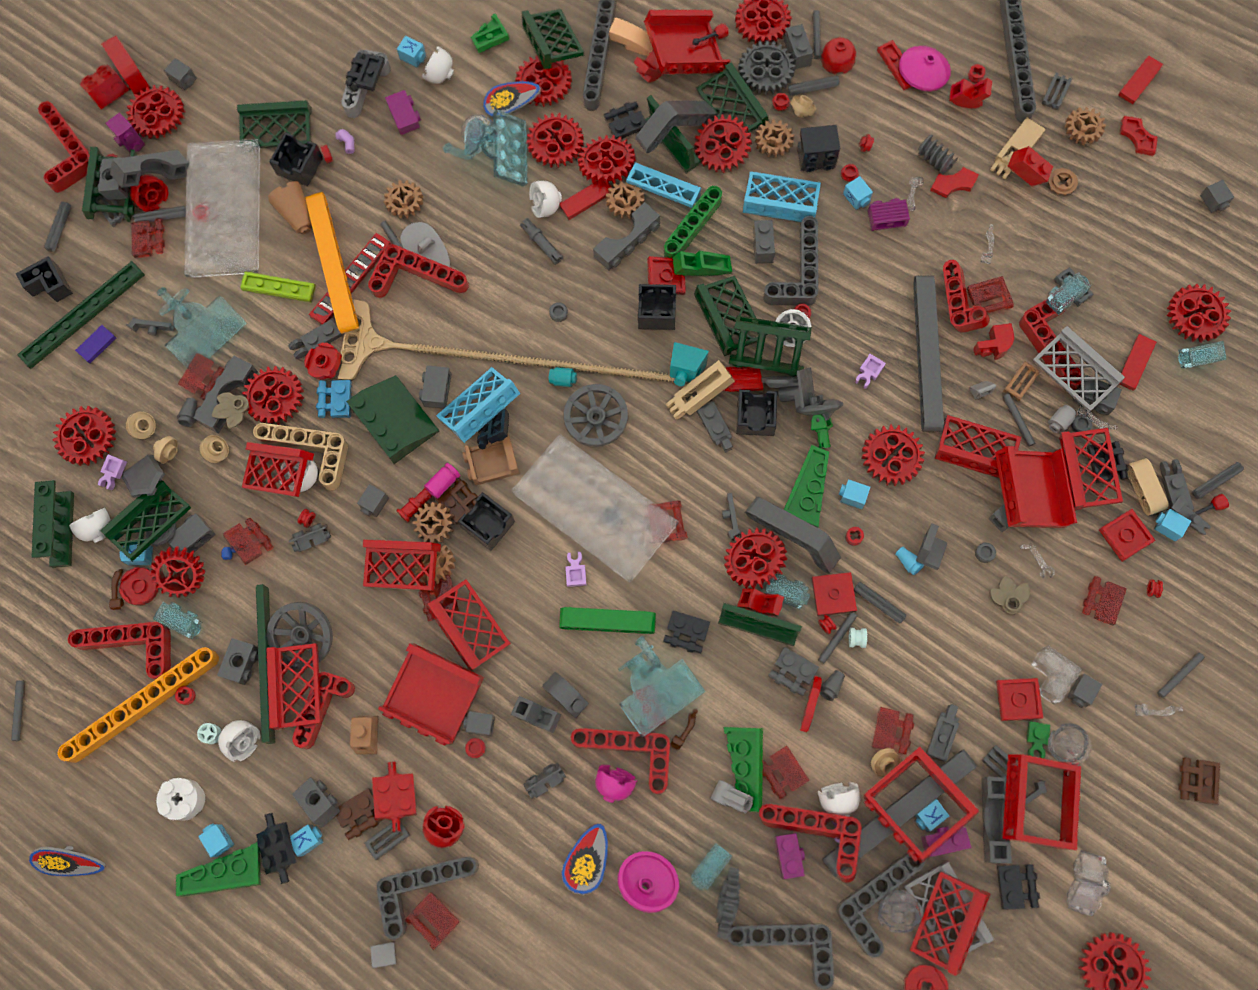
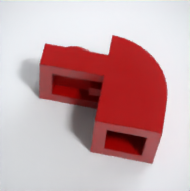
M653 50L645 60L637 57L633 62L637 66V72L648 83L656 81L663 75L660 72Z
M986 78L976 84H972L968 80L962 79L951 85L949 101L959 107L979 108L982 106L983 100L991 96L993 81Z
M1012 323L993 325L989 331L990 340L978 341L973 348L974 355L985 357L993 353L994 360L1005 356L1014 342Z
M743 588L737 607L770 617L779 616L784 597L779 594H765L754 588Z

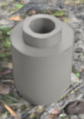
M1068 405L1060 407L1048 421L1050 430L1054 433L1065 432L1075 420L1076 411Z

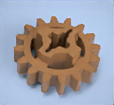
M1080 107L1077 111L1073 110L1067 117L1064 128H1067L1065 133L1071 134L1069 139L1075 138L1076 144L1082 141V145H1085L1086 142L1090 145L1094 141L1097 142L1102 137L1106 124H1103L1105 119L1099 118L1101 113L1095 114L1094 108L1088 111V107H1085L1084 110Z
M772 119V123L765 121V126L760 125L759 130L756 131L755 143H757V149L762 148L761 153L767 152V157H770L771 154H774L775 158H777V154L784 156V151L789 152L790 147L793 146L794 134H792V128L787 129L788 124L782 125V120H779L778 123H775L774 119Z
M399 180L398 185L392 183L393 188L387 187L388 193H384V203L388 212H391L393 216L398 214L399 218H402L403 215L409 218L410 213L415 216L414 211L421 210L419 205H423V194L420 187H416L414 182L409 184L408 180L405 183Z
M620 181V185L613 184V188H609V193L606 194V206L609 207V212L614 211L615 217L620 214L621 219L625 215L630 219L631 214L645 202L642 188H636V186L629 183L623 184V181Z
M432 502L430 505L425 503V509L419 507L420 514H414L417 518V521L413 522L414 525H417L414 532H420L418 538H424L423 542L437 543L438 541L443 543V537L449 539L448 532L454 531L450 528L451 525L455 524V522L451 521L454 514H448L450 508H444V504L439 503L437 505V502ZM434 521L439 522V523H436V524H434V525L429 524V523H432V522H434Z
M446 545L441 547V552H437L435 572L437 584H439V579L441 578L446 580L445 576L447 574L452 575L450 569H455L454 562L456 560L452 551L448 550ZM425 555L421 559L425 567L430 563V555ZM418 563L413 567L417 576L422 571V568ZM424 574L420 579L424 583L429 578Z

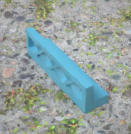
M638 163L634 164L626 179V183L693 208L695 202L697 203L701 195L700 187Z

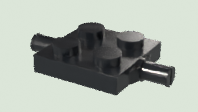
M273 813L264 815L267 824L266 829L256 834L257 845L260 849L265 874L278 872L281 884L290 882L287 869L290 865L296 863L287 822L275 824Z

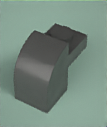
M556 672L542 685L574 718L589 704L574 687Z
M520 696L511 712L512 716L551 733H554L562 715Z

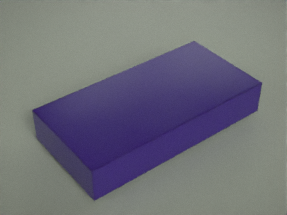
M101 325L75 351L90 364L116 337Z

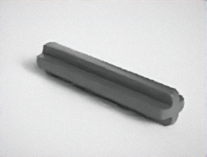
M834 75L788 86V93L792 96L838 86L839 77Z
M62 201L57 210L44 248L48 251L54 252L71 209V205L67 202Z
M178 206L134 214V221L136 224L184 217L188 215V210L186 206Z
M1236 462L1193 490V495L1196 499L1202 498L1242 472L1244 467L1240 462Z
M858 582L855 586L854 591L896 622L901 624L905 620L907 615L865 584Z

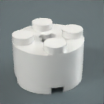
M184 778L171 779L161 785L157 794L158 812L171 820H190L203 809L205 792L196 781Z

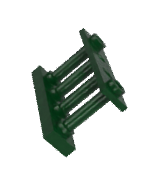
M90 147L82 206L83 214L86 219L94 220L95 213L98 211L123 213L127 222H131V218L135 214V206L130 196V186L128 198L125 199L124 206L97 204L96 198L102 195L98 192L102 159L119 157L104 156L98 147ZM131 150L130 157L137 156L135 150Z
M737 315L735 329H738L740 334L736 355L730 354L729 364L738 368L746 366L788 373L790 376L797 377V371L804 369V366L799 365L804 341H810L812 327ZM749 331L759 334L755 358L743 356L747 332ZM768 334L776 335L777 337L773 361L762 359L765 338ZM787 337L796 340L792 364L780 362L784 340Z
M55 480L35 482L31 558L49 557V566L52 568L72 566L73 532L69 525L73 523L74 493L72 491L55 492Z

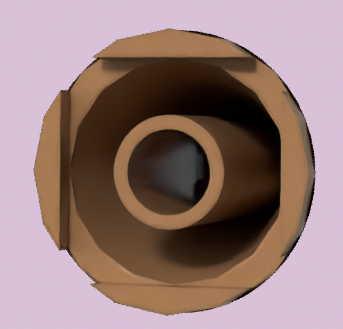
M293 181L286 183L287 187L283 189L281 186L277 187L268 195L269 203L297 233L306 234L310 232L312 224L300 183Z

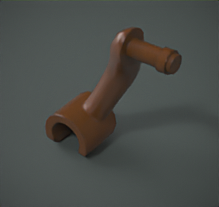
M123 569L115 571L112 577V598L109 601V607L112 610H120L124 605V600L118 598L117 595L118 582L122 576Z
M693 709L689 713L688 725L680 737L675 735L672 739L670 746L676 750L682 747L685 739L693 729L698 712L697 709Z

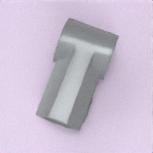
M721 780L718 781L710 798L727 807L728 805L745 814L753 805V797Z

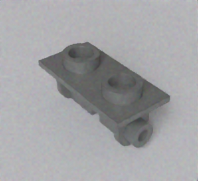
M319 523L310 527L311 531L304 533L302 530L292 534L293 538L289 540V543L294 541L292 545L294 552H301L311 548L312 545L309 541L313 539L315 546L328 541L331 535L329 531L325 532L324 530L327 524L322 526Z
M559 763L550 764L543 769L542 773L530 776L523 785L531 799L537 798L548 791L545 786L547 782L553 788L563 782L566 775Z

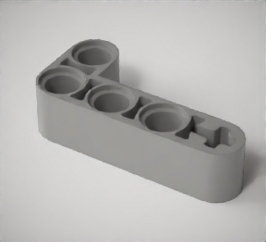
M369 50L357 52L363 55L364 60L367 54L383 57L385 63L380 76H386L390 73L391 67L384 53ZM356 81L353 82L351 87L346 85L342 98V106L346 115L350 118H356L360 115L367 90L357 88Z

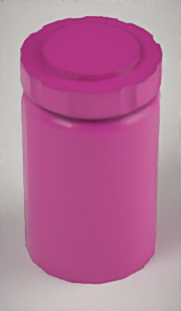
M446 463L445 467H442L424 485L426 490L436 499L456 481V478L460 477L459 472L449 463Z

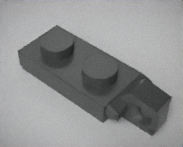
M714 401L698 409L697 414L713 443L716 445L721 444L725 453L732 450L733 446L730 442V439H732L731 432Z
M950 704L947 707L946 713L941 712L926 752L928 756L944 762L947 761L960 724L958 723L959 718L955 717L958 706Z

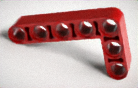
M44 101L39 104L38 112L71 155L44 174V181L54 192L59 193L87 176L90 153L54 105L49 101Z
M394 244L388 245L384 249L368 283L373 295L377 298H383L387 295L399 269L457 293H464L469 288V283L464 273ZM398 253L396 257L390 258L391 254ZM408 260H414L412 264H406ZM425 267H431L430 270L426 272L423 271ZM385 269H390L388 273L382 274ZM442 273H447L445 278H439ZM458 280L464 281L461 285H456ZM377 285H382L379 290H374Z
M1059 292L1028 309L1019 321L1020 328L1038 353L1057 337L1047 322L1063 314L1070 306L1072 297L1067 292ZM1060 341L1055 344V351H1066ZM1052 355L1042 356L1046 365L1052 364ZM1055 355V364H1066V355ZM1069 355V364H1076ZM1055 368V374L1058 377H1067L1066 368ZM1069 368V376L1081 377L1080 369ZM1070 381V388L1072 390H1076L1081 385V381H1076V383Z
M159 622L78 629L68 635L69 645L80 650L146 644V674L148 677L157 679L171 669V632L167 626ZM161 628L160 635L156 636V631ZM141 630V636L136 638L137 632ZM122 632V637L117 640V635ZM102 634L103 637L101 641L98 642L97 639L99 635ZM83 636L82 642L78 644L79 638ZM161 647V653L156 656V650ZM161 667L160 674L156 676L157 668Z
M585 728L575 729L571 733V741L577 748L651 753L649 788L651 792L657 795L663 794L666 791L670 741L665 734ZM579 733H583L586 736L585 741L581 744L575 742V736ZM600 734L606 737L605 743L597 745L595 737ZM624 736L626 743L623 746H617L615 744L616 737ZM638 737H643L646 740V745L642 748L635 745V740ZM657 739H664L667 743L666 747L658 749L655 746ZM657 759H662L665 762V767L661 770L654 767V761ZM656 779L663 781L664 787L662 790L657 791L652 787Z
M765 804L760 808L759 815L761 821L767 827L840 839L836 867L838 878L845 883H850L855 879L862 835L859 820L848 816L774 804ZM767 812L775 814L770 820L765 819L764 815ZM793 815L795 820L792 823H787L784 821L785 817ZM812 818L816 823L813 826H807L805 821ZM828 822H835L837 824L833 830H829L825 826ZM850 825L858 828L855 833H849L846 829ZM846 846H853L855 848L853 854H846L843 850ZM843 867H850L852 869V873L848 876L843 875L840 871Z

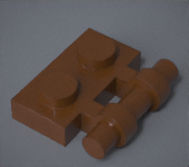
M456 478L455 486L452 489L449 487L438 499L433 496L438 503L444 504V508H450L448 514H454V517L451 519L457 525L459 524L457 521L464 513L467 515L471 511L468 506L471 504L475 506L476 499L478 498L476 493H472L467 487L468 484L460 478ZM459 492H462L466 497L463 501L457 495Z
M1182 758V765H1180L1179 772H1181V784H1179L1178 791H1181L1180 799L1189 800V792L1195 793V802L1218 805L1220 763L1196 760V767H1191V759ZM1190 774L1196 775L1195 786L1190 785Z
M369 788L338 806L340 812L336 815L342 828L348 825L351 826V830L345 833L348 840L354 837L358 838L362 835V832L370 827L378 826L379 822L384 820H375L373 794ZM366 815L368 820L358 825L356 820Z

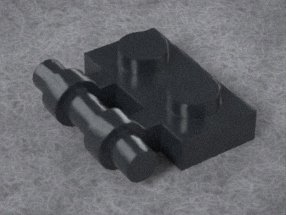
M357 53L352 59L350 71L346 74L345 84L351 87L353 82L356 81L357 88L374 92L385 63L384 58L367 54L364 60L363 55Z
M636 101L625 103L624 106L617 109H610L608 113L604 114L606 121L609 119L613 120L608 125L616 140L619 137L623 139L638 133L646 124L641 111L633 112L634 109L638 108ZM627 113L628 116L619 119V115Z
M506 409L501 410L478 431L480 434L477 437L479 449H485L488 441L493 444L508 437L509 413Z
M1119 441L1112 442L1113 454L1117 463V473H1119L1121 480L1128 479L1127 471L1129 469L1128 465L1124 462V450L1120 447ZM1093 444L1087 446V451L1092 456L1099 450ZM1102 450L1096 456L1104 464L1109 460L1108 454ZM1094 461L1091 463L1092 471L1098 474L1103 467ZM1106 469L1100 474V477L1107 482L1113 478L1112 473Z
M673 610L667 630L674 632L673 637L665 635L663 642L670 644V647L676 648L677 646L687 649V652L701 654L703 646L697 645L696 641L701 640L705 642L710 621ZM680 634L691 637L690 642L679 639Z
M1025 864L1026 873H1020L1019 865L997 866L1003 910L1024 909V900L1030 899L1031 908H1039L1038 899H1040V893L1037 892L1035 880L1038 878L1037 873L1034 872L1033 864ZM1021 880H1027L1029 893H1023Z

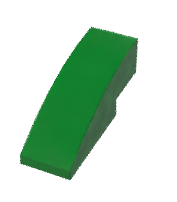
M680 251L673 257L674 273L677 275L713 276L732 273L729 255L698 251L696 254Z

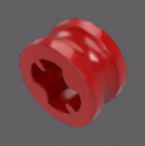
M979 64L973 65L968 73L969 80L973 83L982 81L986 73L985 68Z
M304 509L299 515L298 524H304L305 528L310 527L314 522L316 514L314 512L310 513L309 509Z
M851 527L847 531L845 539L848 544L856 546L862 542L864 533L859 527ZM850 533H858V538L860 539L852 540Z
M1150 579L1147 585V595L1149 597L1155 595L1156 598H1160L1163 591V582L1161 580L1155 582L1154 579Z
M825 615L823 620H818L820 627L828 635L831 633V630L837 629L835 623L828 615Z
M186 686L178 688L175 692L176 701L183 705L191 704L196 698L195 691ZM188 690L189 698H182L181 695L185 694Z

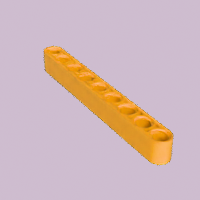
M323 191L306 196L305 200L337 327L341 334L359 329L326 197Z
M206 647L198 649L62 744L58 749V757L66 762H79L175 695L178 688L189 685L216 666L219 661L218 654ZM210 653V659L204 662L205 655ZM193 665V671L188 674V667ZM176 676V683L171 686V679ZM159 688V695L154 698V692ZM142 700V707L137 709L138 702ZM125 712L124 720L120 721L121 714ZM107 724L108 730L106 733H103V727ZM90 736L91 741L86 745V739ZM73 748V755L69 757V751Z

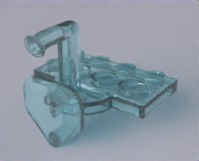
M500 110L493 112V124L487 125L475 117L466 126L464 150L453 147L451 143H446L443 147L445 153L466 160L473 158L483 151L494 162V177L523 187L527 184L526 121Z
M162 287L157 291V295L166 304L158 313L163 316L173 309L175 311L173 324L178 332L164 346L191 373L195 372L247 324L220 295L207 307H204L196 302L182 303L190 291L188 288L182 289L172 297L166 291V288Z
M645 636L639 637L635 642V645L639 646L642 652L618 669L620 672L628 667L632 672L631 687L634 694L619 705L642 738L706 692L683 659L669 669L660 664V659L652 649L654 646L648 644ZM646 655L649 661H645L642 656Z

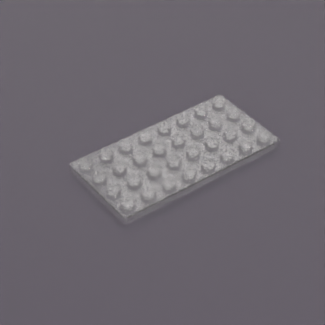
M259 140L187 143L189 167L187 168L184 275L188 278L244 274V272L258 273Z
M561 434L556 437L511 490L514 495L628 582L634 579L678 525V521Z

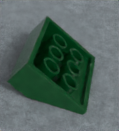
M396 375L361 390L346 401L393 464L400 461L439 432V429Z

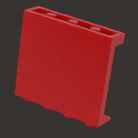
M649 10L644 24L661 74H718L726 69L725 65L730 63V60L722 59L715 36L699 42L696 46L692 43L694 38L699 39L713 33L710 21L714 16L712 10Z
M1006 446L995 452L1008 527L1065 528L1077 523L1064 450L1062 448L1054 452L1015 451L1014 446Z
M409 643L406 649L408 654L383 706H379L378 710L382 711V715L389 719H394L395 717L401 720L400 724L405 727L411 728L413 726L417 728V732L423 736L428 737L431 735L435 737V741L441 745L452 744L484 677L415 643Z

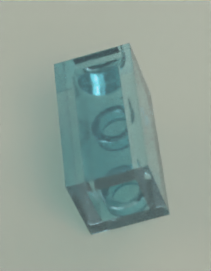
M1079 272L1073 277L1071 275L1066 277L1062 281V286H1055L1048 293L1050 296L1046 303L1058 315L1086 294L1092 286L1088 279Z
M1224 341L1211 342L1178 350V360L1181 368L1227 360Z
M781 574L775 575L777 580L770 579L771 585H767L765 594H779L784 597V604L801 609L803 604H808L811 594L807 593L809 587H806L805 583L794 580V582L789 581L786 576Z
M162 602L153 619L193 640L194 636L199 634L201 624L203 623L197 620L198 615L189 610L186 613L180 611L182 607L173 602L170 605Z
M715 843L690 876L694 879L691 883L700 891L703 888L708 890L732 858V855Z

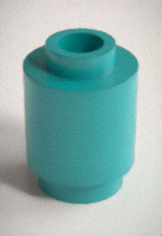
M555 367L550 369L549 384L563 387H572L573 384H576L577 373L574 372L573 368Z

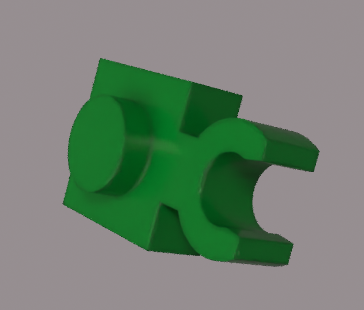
M1028 722L1026 742L1032 743V747L1028 750L1029 756H1034V751L1037 750L1040 754L1039 758H1045L1043 745H1049V724Z

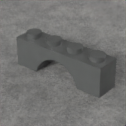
M178 150L112 159L110 174L123 188L139 185L140 176L147 173L160 174L170 180L187 177L189 162Z
M644 202L632 213L634 228L628 236L622 239L605 237L593 248L594 258L607 270L617 267L621 263L622 258L626 255L629 256L638 244H642L651 232H655L660 227V215L647 203Z
M233 356L226 363L223 373L217 377L212 390L206 394L203 404L197 408L194 419L199 424L219 433L226 423V419H218L212 416L213 409L216 405L220 404L217 396L222 393H229L237 387L250 385L248 378L253 380V373L257 374L258 372L255 367Z
M1006 777L981 778L984 863L1011 864V841L1002 839Z

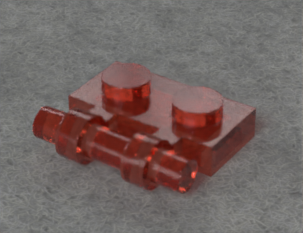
M155 219L154 226H152L150 221L131 223L132 256L134 258L153 256L152 249H156L157 254H163V248L165 247L163 233L165 229L162 225V219ZM152 235H155L154 241H152Z
M197 353L178 382V386L194 395L198 389L202 390L203 393L200 398L205 401L206 394L212 390L217 377L225 369L219 366L216 371L212 370L214 362ZM207 375L211 376L212 378L208 385L202 383Z
M248 518L245 521L247 524L246 528H243L239 523L223 533V537L245 565L262 555L260 547L264 546L267 551L273 548L270 538L263 534L260 530V525L254 522L252 518ZM254 534L257 540L253 541L249 535Z
M446 575V580L439 579V584L435 581L434 591H419V596L424 604L423 612L427 616L428 621L435 620L426 608L427 604L431 602L430 596L435 594L437 599L452 589L454 586L451 575ZM445 598L440 601V604L444 609L452 610L454 599ZM456 600L454 611L460 612L458 602Z
M1094 576L1088 586L1089 593L1087 599H1084L1082 604L1084 606L1082 613L1090 615L1091 610L1096 611L1094 619L1113 626L1116 624L1127 588L1109 581L1105 583L1104 587H1101V578ZM1097 594L1101 595L1099 603L1095 602Z
M879 707L871 747L881 750L886 748L893 749L895 744L900 746L898 753L906 755L907 749L911 744L909 738L911 730L914 728V715L906 713L905 721L899 720L900 711ZM897 727L903 728L901 738L895 737Z
M788 746L770 756L774 763L770 767L765 760L763 761V777L767 778L772 786L771 790L780 799L787 796L783 787L788 785L793 792L810 781ZM777 769L784 779L780 783L773 774Z

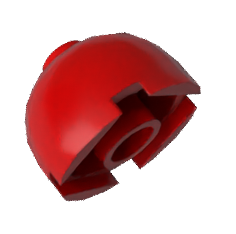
M843 37L831 39L822 50V66L832 74H837L838 72L845 74L849 72L856 61V49L853 43Z
M141 175L139 185L130 186L132 201L145 212L159 210L161 207L158 205L163 201L166 203L168 199V187L161 179L153 175Z
M435 806L428 810L423 820L425 839L436 848H447L457 843L464 830L462 814L451 806H445V808Z

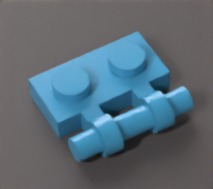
M350 380L331 381V388H326V381H319V387H317L318 403L316 404L319 418H325L326 411H331L330 416L332 418L351 417V408L346 402L351 398L352 382ZM326 396H331V403H326Z

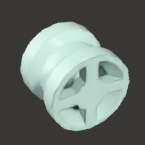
M850 627L849 647L860 646L861 648H866V628L856 630Z
M205 723L197 731L198 739L203 743L216 744L219 740L221 728L211 723Z

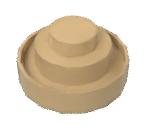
M805 95L793 96L791 105L793 106L794 114L799 117L812 116L816 107L809 97Z
M135 412L126 421L128 433L136 439L150 437L156 428L154 418L146 412Z
M210 435L201 441L200 453L205 460L211 463H219L227 457L229 447L223 438L217 435Z
M166 436L156 441L153 446L155 460L162 464L172 460L177 454V440L171 436Z
M890 748L878 751L871 761L872 770L876 775L884 778L901 763L900 755Z

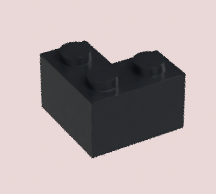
M49 256L15 273L22 287L32 297L46 290L47 294L58 302L73 294L59 266Z

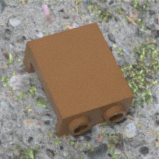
M509 433L508 437L502 441H497L493 444L489 442L483 450L479 449L478 446L469 447V445H465L466 451L462 453L465 463H469L470 469H467L469 480H473L475 486L519 474Z

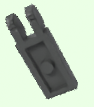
M331 319L299 339L293 340L288 347L290 350H295L305 345V348H301L293 354L295 359H300L306 356L311 348L315 349L318 347L317 344H330L342 337V334Z
M1172 460L1171 465L1174 475H1170L1168 463L1166 461L1161 462L1162 482L1170 508L1179 498L1185 502L1184 505L1193 511L1194 506L1179 460Z

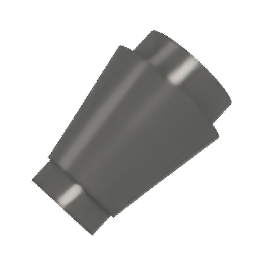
M186 399L177 415L180 425L191 427L196 422L194 419L198 403L196 399Z
M835 670L821 685L819 694L829 701L838 698L845 675Z

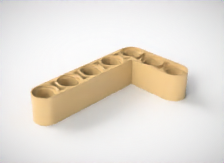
M259 423L254 427L253 434L262 444L324 453L319 481L330 491L336 490L339 487L348 450V444L341 434L267 423ZM268 431L266 436L261 437L263 432ZM282 434H286L283 439H279ZM304 436L301 442H297L299 437ZM318 439H323L320 444H316ZM341 441L338 447H334L336 442ZM333 459H337L334 465H330ZM329 477H333L332 482L326 483Z

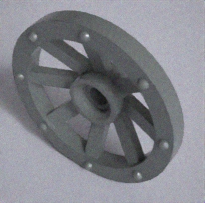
M602 384L586 385L576 390L566 402L564 408L566 429L572 438L583 445L590 447L608 445L617 440L626 428L628 422L627 405L623 397L609 386ZM594 393L606 394L599 407L596 406ZM588 394L591 408H586L577 400ZM612 397L619 407L604 412ZM573 406L587 416L571 418ZM621 413L619 425L606 420V418ZM595 416L599 417L598 420H594L593 418ZM588 423L581 433L577 432L572 424ZM604 425L614 431L604 437L601 426ZM593 427H596L598 435L596 439L586 437Z
M293 602L282 606L272 615L267 627L269 647L281 648L276 635L291 636V640L281 647H289L294 644H313L311 639L323 642L322 648L318 653V663L327 656L332 646L333 632L328 618L319 608L310 603ZM298 610L300 624L287 612ZM306 612L316 618L309 625H307ZM281 617L289 625H291L293 629L277 628L278 622L281 619ZM319 624L322 627L323 635L313 632V629ZM308 649L311 656H313L312 649ZM283 652V661L288 665L292 658ZM298 658L291 668L302 669L305 663Z

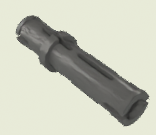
M529 218L524 219L520 227L526 231L529 239L535 241L555 265L560 263L559 258L562 260L563 256L542 234V230L537 229Z

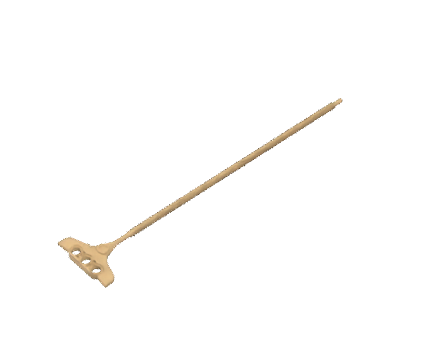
M355 299L353 304L357 320L361 321L359 329L344 334L341 349L342 365L338 375V380L351 381L355 379L369 355L376 351L398 348L415 350L416 352L419 351V353L423 351V353L426 352L427 354L430 352V354L437 353V355L444 354L445 356L448 354V356L452 355V357L455 355L460 358L461 356L463 358L466 356V358L470 357V359L472 357L478 360L481 358V360L488 359L490 361L491 359L492 361L495 360L497 362L499 360V362L503 361V363L506 361V363L510 362L511 364L512 362L514 364L521 363V365L525 363V365L528 364L530 366L532 364V366L536 365V367L538 365L541 367L542 365L543 367L547 366V368L549 366L550 368H573V370H580V372L582 370L583 372L587 371V373L591 371V373L594 372L595 374L596 372L598 374L601 372L602 374L605 373V375L609 373V375L613 374V376L616 374V376L624 375V377L631 376V378L635 376V378L639 377L640 379L642 377V379L646 378V380L650 378V380L653 379L654 381L655 379L657 381L660 379L661 381L664 380V382L668 380V382L672 381L673 383L675 379L670 377V373L669 375L667 373L659 374V372L657 374L656 372L652 373V371L648 373L645 370L641 372V370L637 371V369L636 371L634 369L626 370V368L623 370V368L619 369V367L617 369L611 366L610 368L608 366L601 367L600 365L598 367L597 365L593 366V364L591 366L590 364L586 365V363L582 365V363L579 364L578 362L577 364L575 362L572 364L571 362L568 363L566 361L564 363V361L560 362V360L557 362V360L553 361L552 359L551 361L549 359L542 360V358L538 360V358L535 359L534 357L531 359V357L527 358V356L525 358L522 356L521 358L520 356L517 357L515 355L513 357V355L509 356V354L506 356V354L502 355L501 353L500 355L498 353L491 354V352L488 354L483 351L480 353V351L477 352L476 350L474 352L473 350L466 351L465 349L462 351V349L458 350L456 348L455 350V348L451 349V347L448 349L447 347L440 348V346L438 348L437 346L433 347V345L430 347L425 344L422 346V344L394 343L374 331L369 305L364 301ZM355 336L358 338L355 344L348 343L350 337ZM347 354H354L352 361H345Z

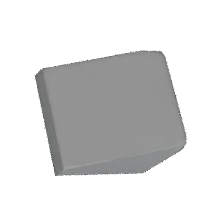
M983 381L971 386L970 391L974 399H979L991 394L996 388V384Z
M394 942L371 946L372 968L396 964Z

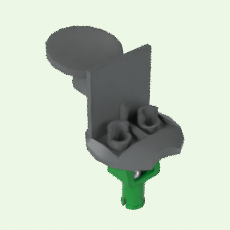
M811 367L798 370L797 377H762L761 382L766 383L769 387L779 388L781 402L795 401L797 413L813 415L811 431L815 430L817 432L818 448L831 447L828 432L833 427L831 415L843 406V402L835 399L823 400V395L815 396Z

